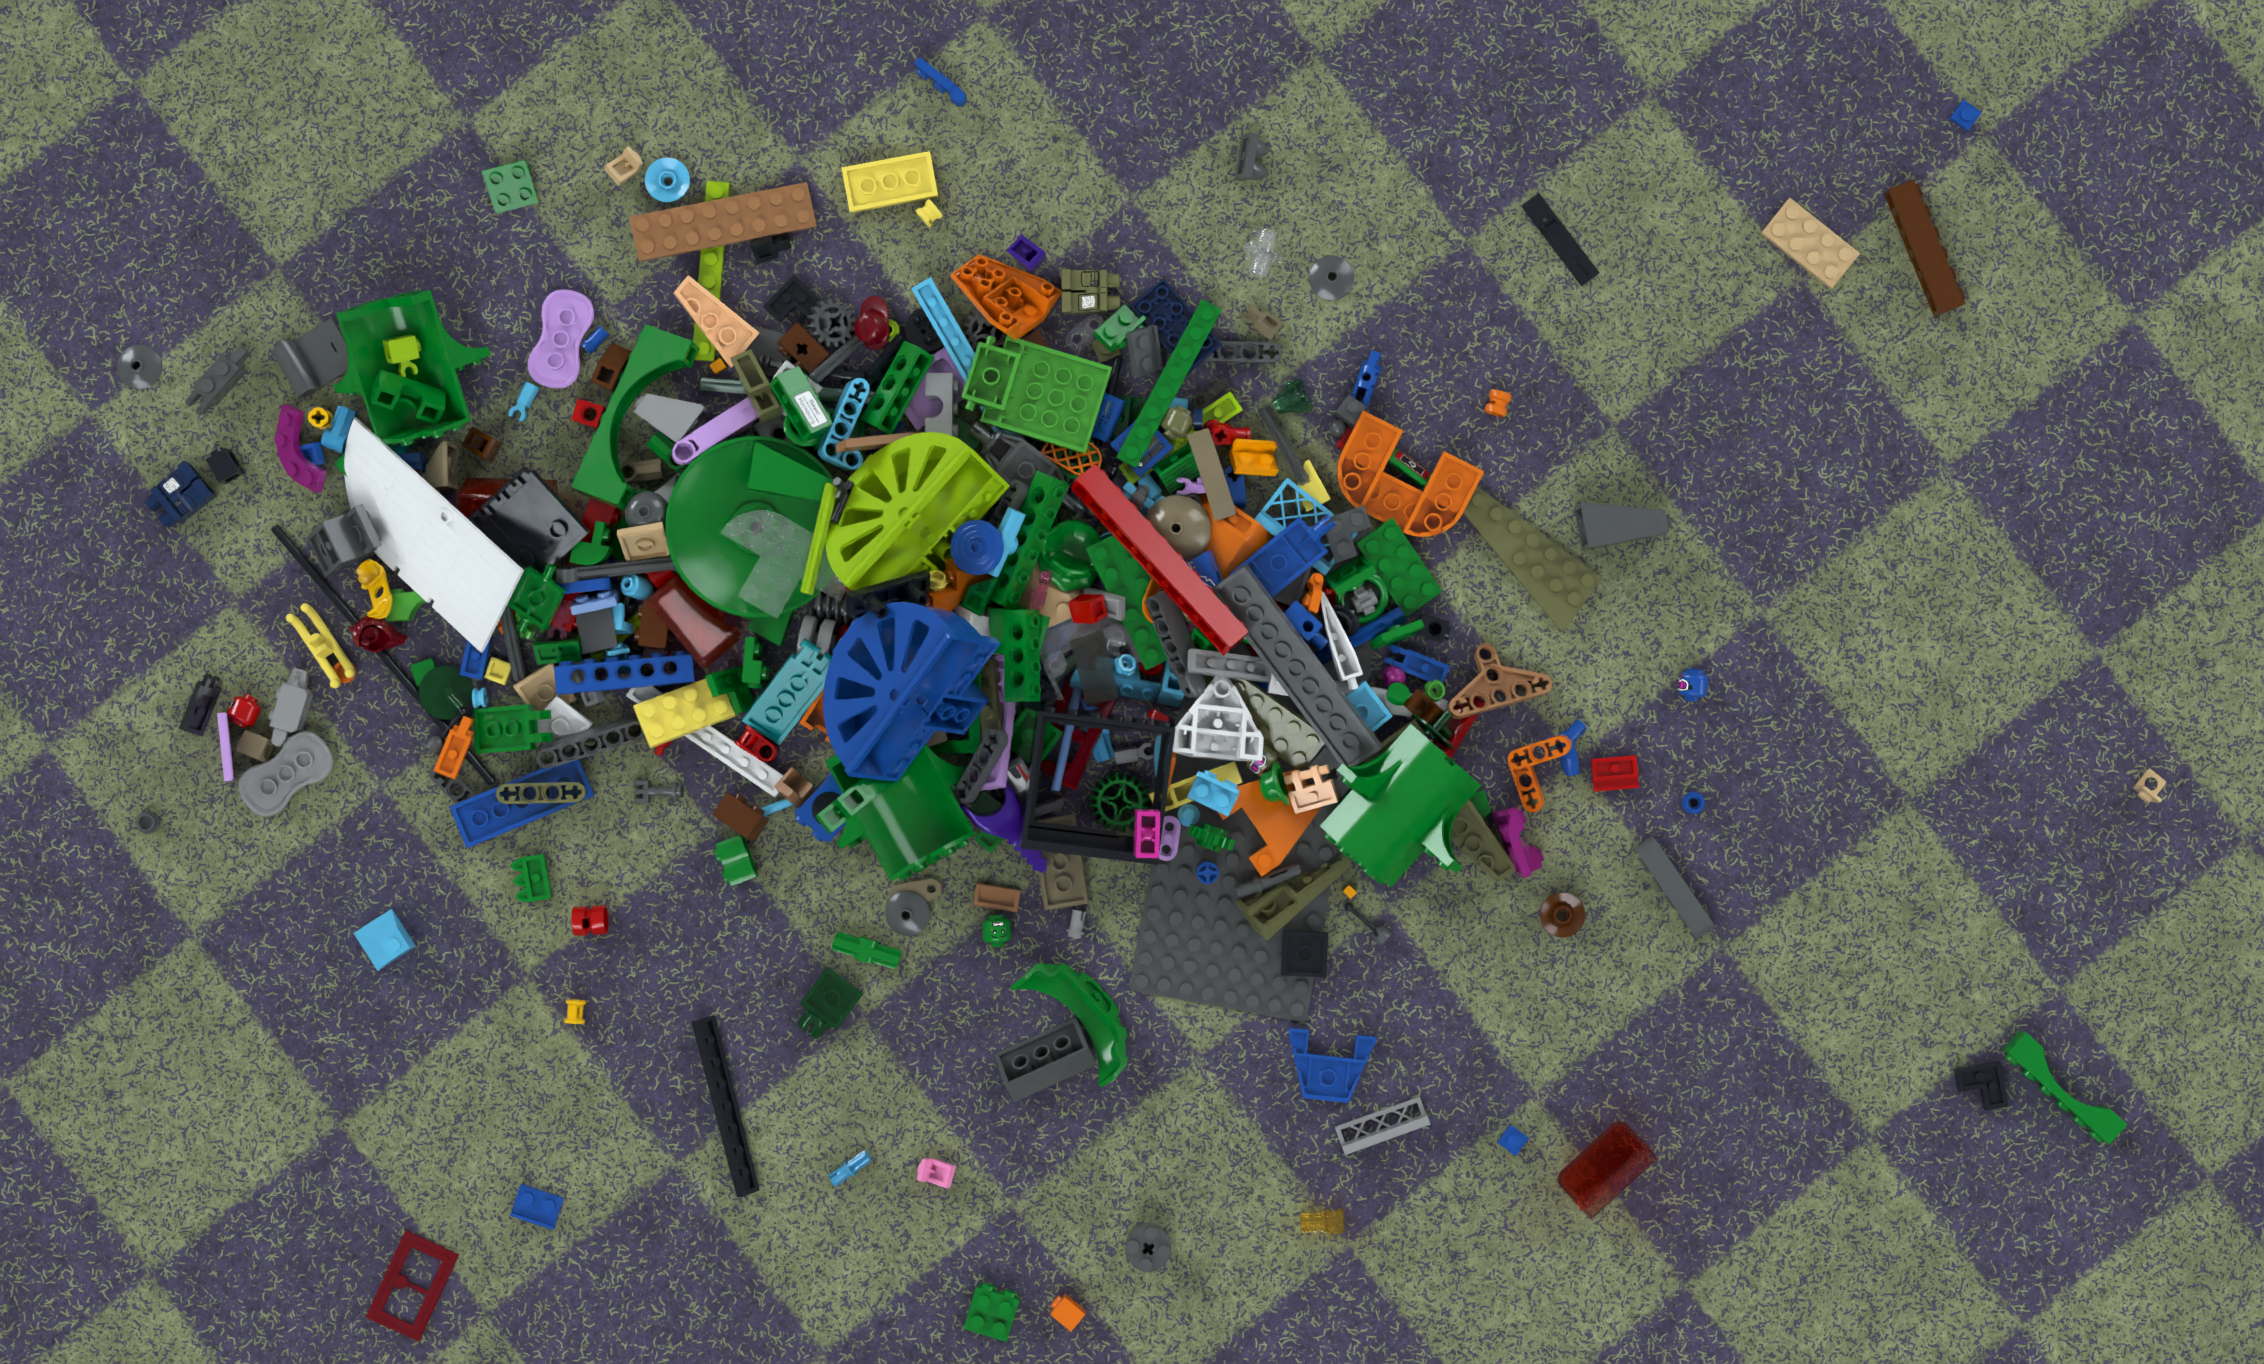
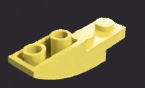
M1235 761L1209 770L1217 775V780L1223 783L1225 779L1237 785L1243 783ZM1196 775L1170 785V788L1168 787L1165 812L1193 802L1187 796L1197 777ZM1154 792L1149 794L1152 803L1154 798Z

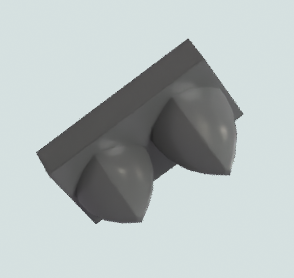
M1251 132L1242 135L1235 180H1259L1269 175L1266 168L1255 161V158L1262 157L1269 152L1265 143L1259 139V134Z

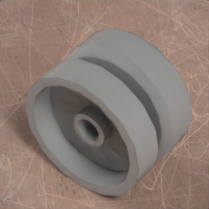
M805 615L799 633L796 655L802 648L799 646L801 641L805 638L821 648L819 656L822 657L825 652L833 656L832 651L836 647L838 622L825 619L819 630L818 618Z

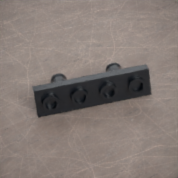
M924 570L846 592L845 612L851 617L871 611L878 619H883L888 614V607L884 604L910 599L915 604L926 605L928 602L927 594L930 592V573Z

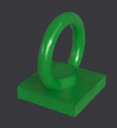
M1362 554L1323 577L1326 584L1336 593V604L1340 602L1343 606L1346 605V591L1359 588L1365 580L1371 581L1377 586L1379 601L1375 611L1368 615L1355 614L1360 617L1358 622L1361 624L1378 618L1387 606V586L1384 580L1376 574L1377 571L1373 564Z

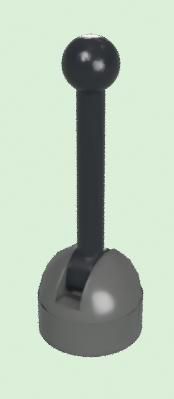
M461 707L458 710L457 716L441 736H433L426 742L425 746L429 751L440 755L445 744L444 738L458 720L467 714V709Z
M1348 902L1345 904L1344 908L1346 911H1351L1373 931V940L1381 947L1392 933L1385 927L1376 928L1353 908L1352 903Z

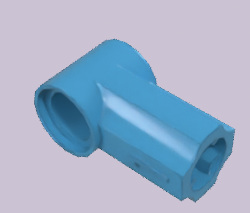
M338 405L330 427L326 428L322 435L321 445L344 454L348 433L353 419L357 418L358 412Z
M1084 727L1086 733L1089 727ZM1103 729L1093 749L1097 763L1115 758L1109 738L1110 733L1106 729Z

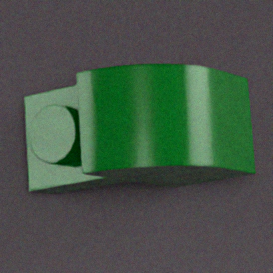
M596 521L592 543L579 541L571 550L569 562L582 566L598 565L606 562L613 552V548L605 546V542H609L611 529H608L609 524Z

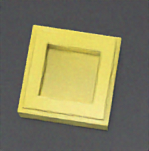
M491 657L484 678L506 686L511 674L510 663Z

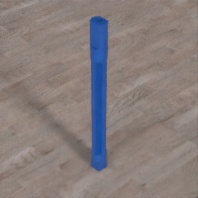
M1400 607L1359 628L1354 635L1347 637L1352 647L1355 648L1388 631V628L1405 622L1406 618ZM1329 645L1325 646L1321 651L1317 650L1314 652L1322 665L1333 660ZM1258 681L1255 683L1267 692L1268 682Z

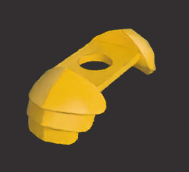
M367 559L356 569L361 588L369 590L373 609L367 612V616L383 619L391 612L392 594L384 567L377 561ZM383 587L382 595L377 598L378 590Z

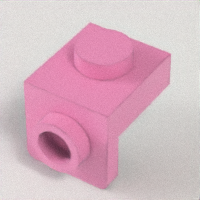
M923 1158L918 1166L917 1180L950 1188L956 1166L934 1158Z

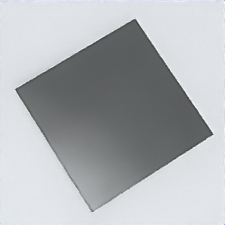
M611 607L575 615L582 654L618 646Z

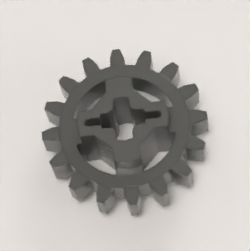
M831 298L825 299V302L818 301V307H811V311L814 314L807 316L811 320L807 327L813 329L810 335L817 336V343L823 341V347H829V345L832 348L838 347V343L844 345L846 343L845 339L852 338L849 332L854 331L851 323L855 322L856 319L850 318L853 310H846L847 303L840 305V299H834L832 302ZM827 308L835 309L834 311H831V313L825 311V309ZM832 333L834 335H838V337L836 338H830L828 336Z
M977 309L974 310V317L971 315L967 316L970 323L963 324L968 329V331L963 333L966 337L969 336L967 340L969 344H973L972 349L974 351L977 348V342L986 341L987 339L986 333L982 335L984 327L987 326L988 329L993 328L990 336L995 338L997 332L1000 331V329L989 323ZM978 322V329L972 334L973 326ZM1002 332L999 341L996 339L994 346L1003 347L1007 334Z

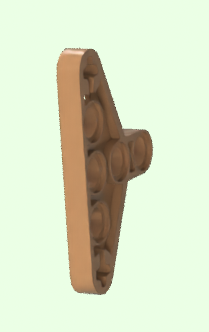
M1484 643L1474 652V659L1479 674L1449 702L1447 710L1453 714L1452 718L1461 719L1546 695L1551 690L1552 680L1549 676L1542 673L1501 666L1495 648L1491 644ZM1481 649H1486L1490 652L1491 657L1489 660H1484L1480 657L1479 652ZM1494 670L1498 674V679L1496 681L1489 680L1487 671ZM1539 680L1541 683L1546 684L1543 690L1541 687L1531 689V686H1535ZM1515 686H1523L1526 690V695L1518 696L1515 692ZM1494 692H1503L1505 701L1498 702L1494 698ZM1474 697H1481L1485 703L1484 707H1476L1473 703ZM1466 698H1468V707H1464L1460 713L1458 710L1453 709L1456 703L1458 706L1465 705L1467 703Z

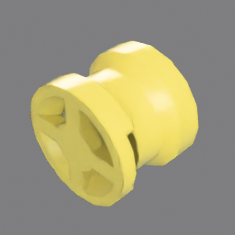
M930 199L925 202L922 208L915 210L929 228L932 226V222L943 217Z

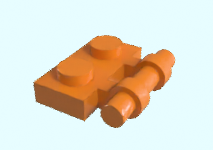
M1314 573L1307 579L1305 586L1308 589V593L1300 601V604L1313 616L1318 613L1323 592L1324 578L1320 573Z

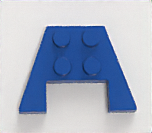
M1288 1027L1303 1098L1348 1103L1377 1037L1356 1034L1353 1058L1307 1053L1309 1029Z

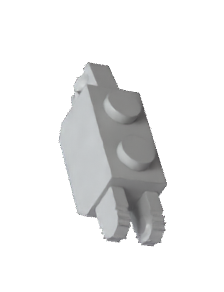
M294 668L287 683H282V686H279L277 689V703L269 715L270 726L274 727L271 744L275 745V747H282L292 736V733H298L303 730L313 698L311 690L307 689L309 672L306 670Z

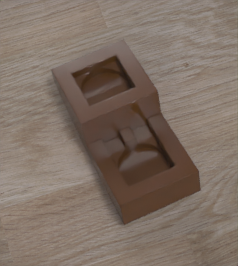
M1417 689L1403 705L1411 713L1416 714L1431 726L1444 712L1420 689ZM1450 718L1446 725H1448L1453 719Z

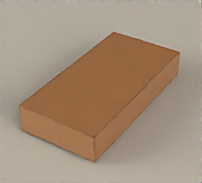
M976 883L973 905L1018 912L1021 890Z

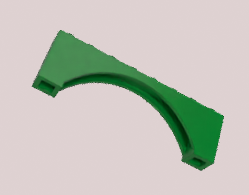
M646 324L638 335V342L629 355L625 370L620 374L618 386L610 396L607 410L601 416V423L597 432L592 436L591 445L582 458L581 467L578 473L574 475L571 486L581 495L624 511L627 502L635 493V490L627 484L618 456V437L624 416L635 398L653 381L674 370L684 367L691 369L700 349L691 340Z

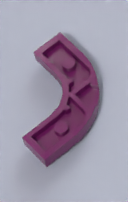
M282 404L275 436V444L277 445L280 461L286 473L294 481L314 492H322L327 471L307 460L300 449L299 437L304 412L290 404Z

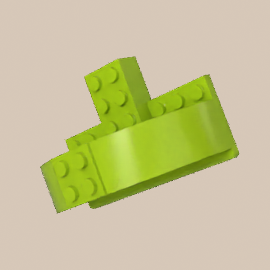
M923 432L900 438L881 448L873 455L870 454L848 478V480L854 483L839 523L833 524L830 522L825 541L829 564L835 575L851 591L924 570L929 573L935 570L944 572L946 560L952 559L951 540L955 531L968 521L980 520L1010 485L971 447L954 436L938 432Z

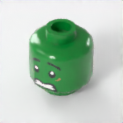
M1005 915L987 916V919L982 922L983 941L991 943V947H1004V942L1011 940L1010 920L1005 918Z

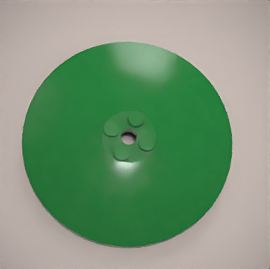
M746 436L727 440L711 447L699 455L684 470L669 498L666 510L665 534L669 554L677 572L698 597L711 606L729 614L741 617L766 618L791 612L810 602L818 595L819 590H823L830 583L835 573L829 564L825 543L814 594L808 595L800 591L820 503L746 490L754 444L760 443L831 480H834V478L813 455L795 444L773 437ZM753 522H758L762 525V532L758 535L750 532L749 527Z

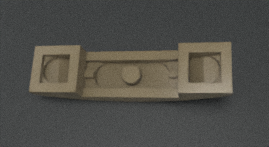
M1209 428L1188 434L1187 438L1214 521L1236 515Z

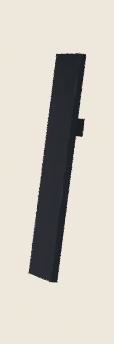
M1540 193L1521 206L1581 287L1599 274V271Z

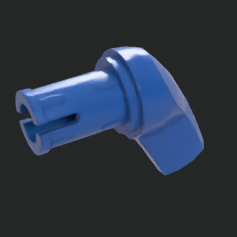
M1578 719L1564 733H1558V735L1567 736L1572 743L1569 753L1559 757L1563 772L1567 776L1579 774L1578 755L1574 742L1587 728ZM1558 740L1556 749L1560 748L1563 751L1566 744Z

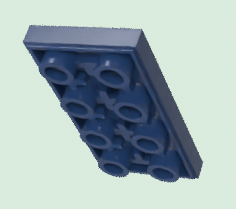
M1164 278L1130 306V309L1139 319L1143 315L1147 318L1143 323L1146 327L1157 325L1159 342L1170 355H1172L1194 315L1191 308ZM1211 331L1191 366L1188 375L1222 346Z

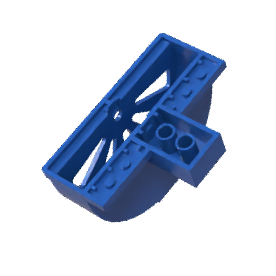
M909 602L884 604L888 607V614L883 619H878L871 611L862 617H857L832 651L833 656L828 667L824 685L823 713L830 743L837 757L844 765V771L850 777L898 782L935 731L964 735L981 713V710L990 701L972 681L1000 645L997 639L980 635L968 621L951 611Z

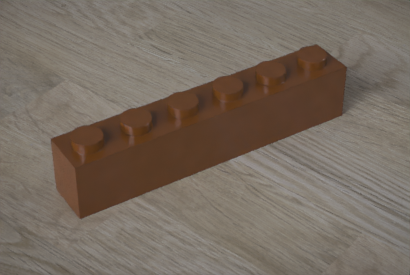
M1913 179L1888 189L1883 194L1933 316L1936 317L1965 304L1964 292L1957 286L1955 281L1956 273L1948 264L1947 251L1939 242L1938 229L1935 225H1932L1930 220L1931 213L1929 207L1923 203L1920 186Z

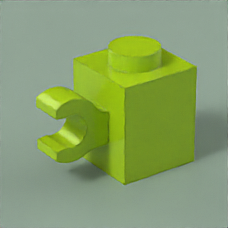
M408 334L382 340L386 360L388 363L399 364L398 372L400 376L406 377L405 369L407 367L411 368L412 374H418L417 366L409 361L420 358V342L418 339H415L414 335Z

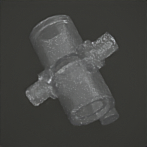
M1265 228L1252 230L1250 241L1244 246L1247 254L1242 274L1268 278L1272 263L1280 264L1282 262V256L1275 251L1279 236L1278 232Z

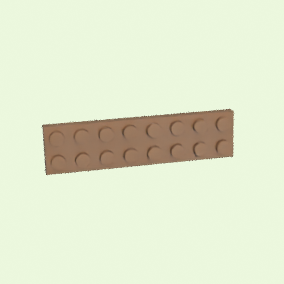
M807 182L629 217L639 262L751 241L768 235L776 236L817 227Z

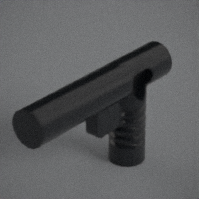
M836 477L833 480V484L838 489L836 495L838 502L830 519V522L833 524L839 523L854 486L852 481L846 480L844 483L839 477Z

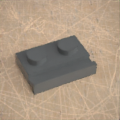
M1149 325L1148 327L1126 332L1132 376L1141 377L1156 370H1162L1163 364L1157 325Z

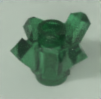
M1295 379L1292 383L1287 382L1281 392L1277 394V397L1272 399L1279 415L1289 412L1310 413L1313 409L1312 403L1306 401L1308 398L1303 389L1305 385L1302 379Z

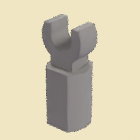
M1144 743L1137 749L1136 746L1114 749L1116 765L1135 762L1140 757L1146 760L1154 758L1153 755L1147 756L1144 754V749L1152 746L1151 743Z

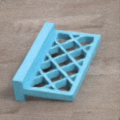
M1286 478L1254 520L1259 522L1275 537L1286 528L1285 519L1314 516L1316 524L1318 522L1317 515L1328 514L1330 517L1335 515L1289 478ZM1287 484L1295 489L1296 499L1283 501L1282 491ZM1298 492L1305 498L1299 499ZM1280 495V501L1274 502L1276 498ZM1309 500L1313 503L1314 513L1301 515L1299 502ZM1297 502L1298 515L1285 517L1283 504ZM1281 504L1282 517L1272 518L1266 511L1271 505ZM1316 506L1323 512L1317 513ZM1276 520H1283V526ZM1357 532L1351 534L1352 541L1357 536ZM1321 557L1312 567L1325 576L1335 564L1334 557L1330 562Z

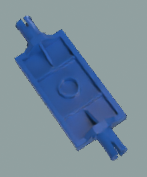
M1328 514L1313 527H1308L1301 517H1298L1229 575L1247 564L1270 596L1274 597L1328 553V550L1320 542L1322 540L1321 537L1336 526L1334 521H1331L1328 525L1324 526L1331 519Z

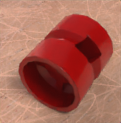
M606 905L592 906L591 909H588L587 906L573 907L571 920L574 936H584L590 932L594 935L608 933L609 921Z

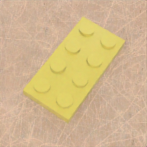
M930 151L842 167L850 213L939 197Z
M706 679L633 705L649 748L735 717L727 694L713 698Z

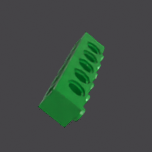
M1038 470L1036 471L1020 509V512L1026 514L1016 536L1018 538L1017 550L1007 556L998 576L999 580L990 598L992 601L1015 610L1017 609L1068 489V483Z

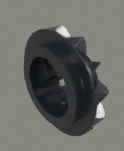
M1340 602L1332 605L1339 621L1342 617L1347 618L1345 621H1340L1346 635H1354L1361 626L1358 622L1360 617L1354 614L1355 610H1350L1348 604L1343 606Z

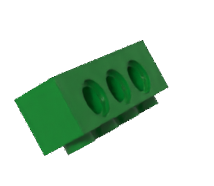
M904 341L862 415L861 420L887 435L892 434L935 357L922 348Z
M1039 610L1003 611L1005 702H1040Z

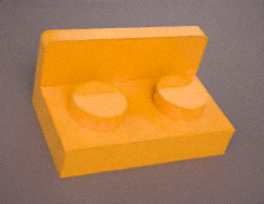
M1235 439L1228 453L1234 474L1276 476L1279 471L1274 457L1277 447L1276 442Z

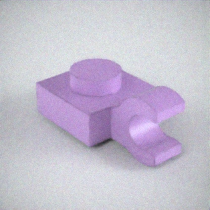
M1184 477L1177 478V482L1185 483L1183 490H1177L1178 494L1206 493L1201 477L1197 478L1196 482H1191Z

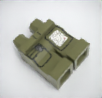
M1062 269L1063 315L1108 314V310L1120 309V296H1108V288H1120V275L1108 273L1107 270Z

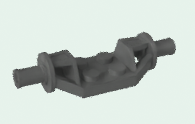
M977 421L973 427L980 433H977L972 428L968 431V434L983 444V450L980 454L985 455L990 467L1008 484L1012 480L1017 479L1027 484L1029 490L1037 470L1066 482L1058 465L1023 438L1002 433L1001 429L991 434L978 424ZM989 449L995 454L999 461L993 456ZM1067 489L1061 505L1076 516L1078 510L1072 505L1081 510L1083 504L1069 495Z

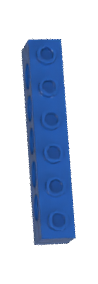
M687 651L673 652L674 656L665 657L664 653L651 654V658L642 659L641 655L628 656V660L619 661V657L605 658V662L596 663V659L582 660V664L573 665V661L559 662V666L554 667L556 694L565 695L695 683L692 654L687 655ZM673 662L676 664L677 670L674 674L664 672L666 663ZM645 664H650L654 667V673L651 676L646 677L641 674V668ZM623 666L631 669V675L626 679L620 678L618 675L619 669ZM600 668L608 671V677L603 681H599L595 677L596 671ZM580 670L585 673V679L581 683L573 681L572 675L575 671Z

